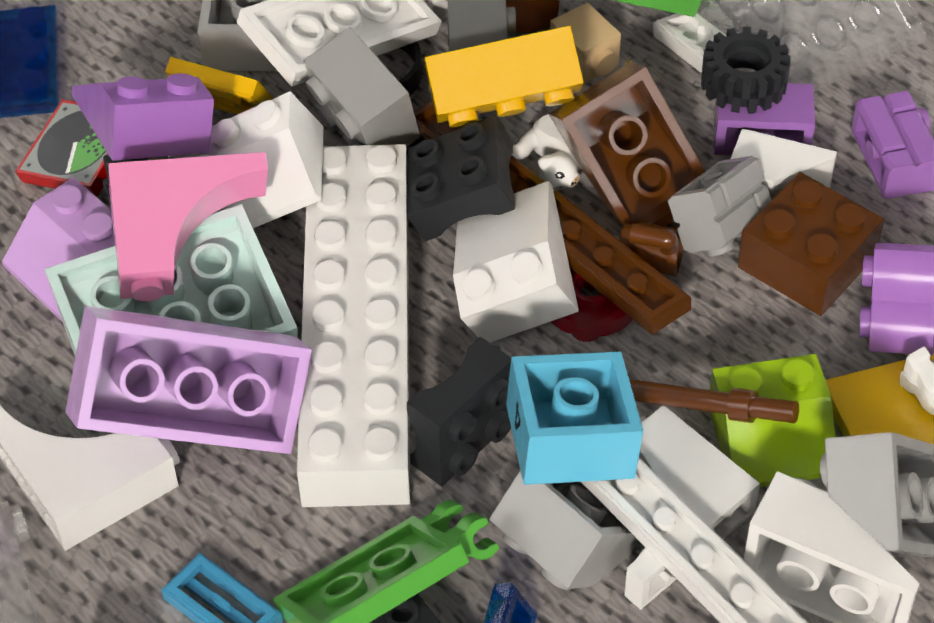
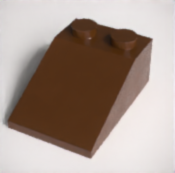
M630 62L574 97L573 101L565 103L549 113L571 154L621 228L624 223L633 225V223L639 224L641 222L666 226L674 219L668 200L671 199L672 195L705 172L646 66Z

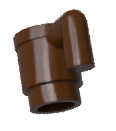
M641 222L639 224L633 223V225L624 223L619 239L622 243L660 273L672 277L678 276L684 250L677 231L679 227L672 228Z

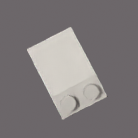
M549 181L514 193L515 209L501 215H478L457 222L453 278L460 318L478 338L481 336L489 343L579 312L553 187Z
M778 471L776 472L750 522L744 560L788 603L833 623H908L920 584L880 543L828 497V492L817 488L813 483L805 479L792 478Z

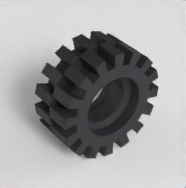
M735 27L727 29L726 37L719 32L714 35L713 41L709 40L703 54L701 87L702 90H706L705 96L710 101L717 98L716 106L723 109L727 104H731V112L739 113L740 107H747V112L750 114L756 113L758 105L766 111L771 109L772 102L778 104L782 100L783 94L785 95L787 90L791 55H788L789 49L786 44L780 45L781 39L774 35L767 39L768 31L759 29L758 34H752V27H743L742 33H737ZM736 68H748L755 71L744 72L736 70Z

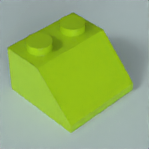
M817 354L712 369L709 390L730 392L733 388L756 390L760 397L797 401L799 403V416L795 424L757 418L753 423L729 420L727 414L710 412L721 452L760 483L759 487L770 486L777 471L792 478L805 480L821 478L820 461L822 455L826 454L825 438H836L831 395Z

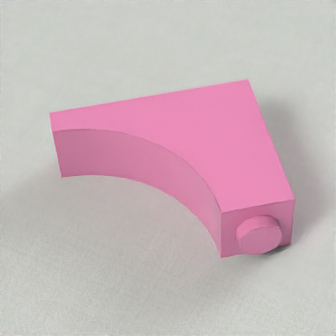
M266 152L108 163L109 193L120 299L134 298L138 301L147 302L157 300L164 295H174V270L183 245L192 232L206 218L230 204L249 198L266 196L268 176Z

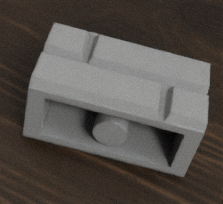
M747 156L719 161L671 196L668 203L674 222L680 223L677 231L685 251H689V253L706 251L707 256H717L727 253L736 247L734 239L741 237L743 229L772 201L767 186L761 183L765 178L758 158Z

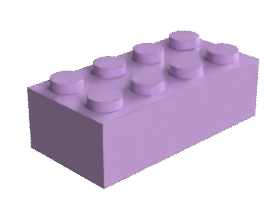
M85 306L65 413L76 428L291 454L312 349L292 335Z

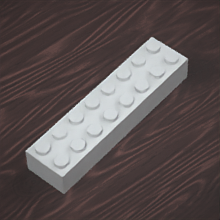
M406 144L323 146L321 200L306 206L301 341L309 346L312 351L298 425L297 477L302 507L410 504V418L407 414L406 402L410 399L408 170Z

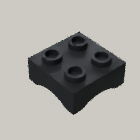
M496 115L479 122L469 123L460 129L433 139L424 140L418 145L408 148L407 217L424 241L441 236L446 229L463 219L487 214L501 215L515 209V197L509 171L510 157L513 153V141Z
M480 336L468 347L463 363L451 377L432 388L418 391L406 402L407 414L413 424L417 439L416 449L410 454V464L441 487L455 474L457 476L466 474L474 465L478 453L491 441L494 443L500 442L509 433L511 425L506 401L511 357Z

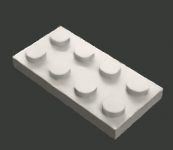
M267 0L240 9L237 24L291 87L310 79L303 60L349 27L378 56L436 35L442 22L423 0Z

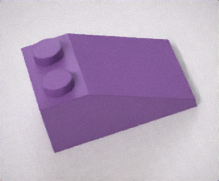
M177 73L168 76L167 79L145 80L140 77L129 76L120 78L118 82L72 86L74 100L112 161L210 153L214 98L199 77Z

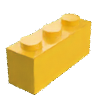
M571 25L425 57V68L437 122L448 121L450 127H460L477 122V114L495 110L498 117L515 115L527 110L525 104L545 100L546 106L565 104L574 100L573 93L581 92L584 83Z

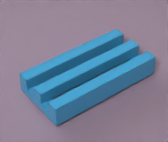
M199 553L161 589L163 599L195 623L224 622L181 591L183 587L231 623H254L232 607L220 595L212 592L194 577L200 572L258 615L260 619L256 623L284 622L282 612L202 553Z

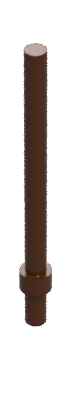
M629 379L635 402L727 414L729 420L753 423L757 418L795 424L799 416V403L797 401L760 397L756 390L733 388L730 392Z

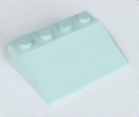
M242 204L213 213L188 237L178 256L174 270V295H164L157 300L147 302L138 301L134 298L120 299L115 246L45 269L75 356L85 306L292 335L298 338L296 323Z

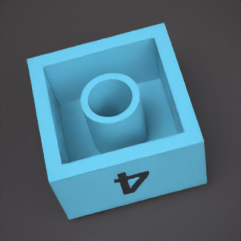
M621 352L511 357L506 406L523 485L635 479L643 428Z

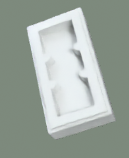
M676 13L653 22V36L701 73L703 54L709 40L713 41L714 35L719 32L726 37L725 33L697 13L695 17Z

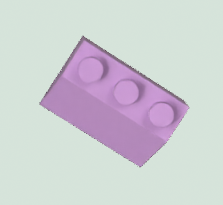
M72 177L32 204L3 258L2 264L62 321L45 269L115 246L112 212L77 179Z

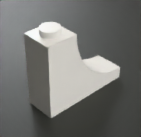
M0 405V458L65 551L179 486L174 466L179 464L180 460L169 439L120 433L92 438H67L48 435L23 425L8 414Z
M661 406L648 418L645 416L640 417L643 437L639 458L722 539L727 537L755 513L760 486L758 481L666 406ZM645 547L637 559L627 567L625 597L641 610L672 584L676 578Z

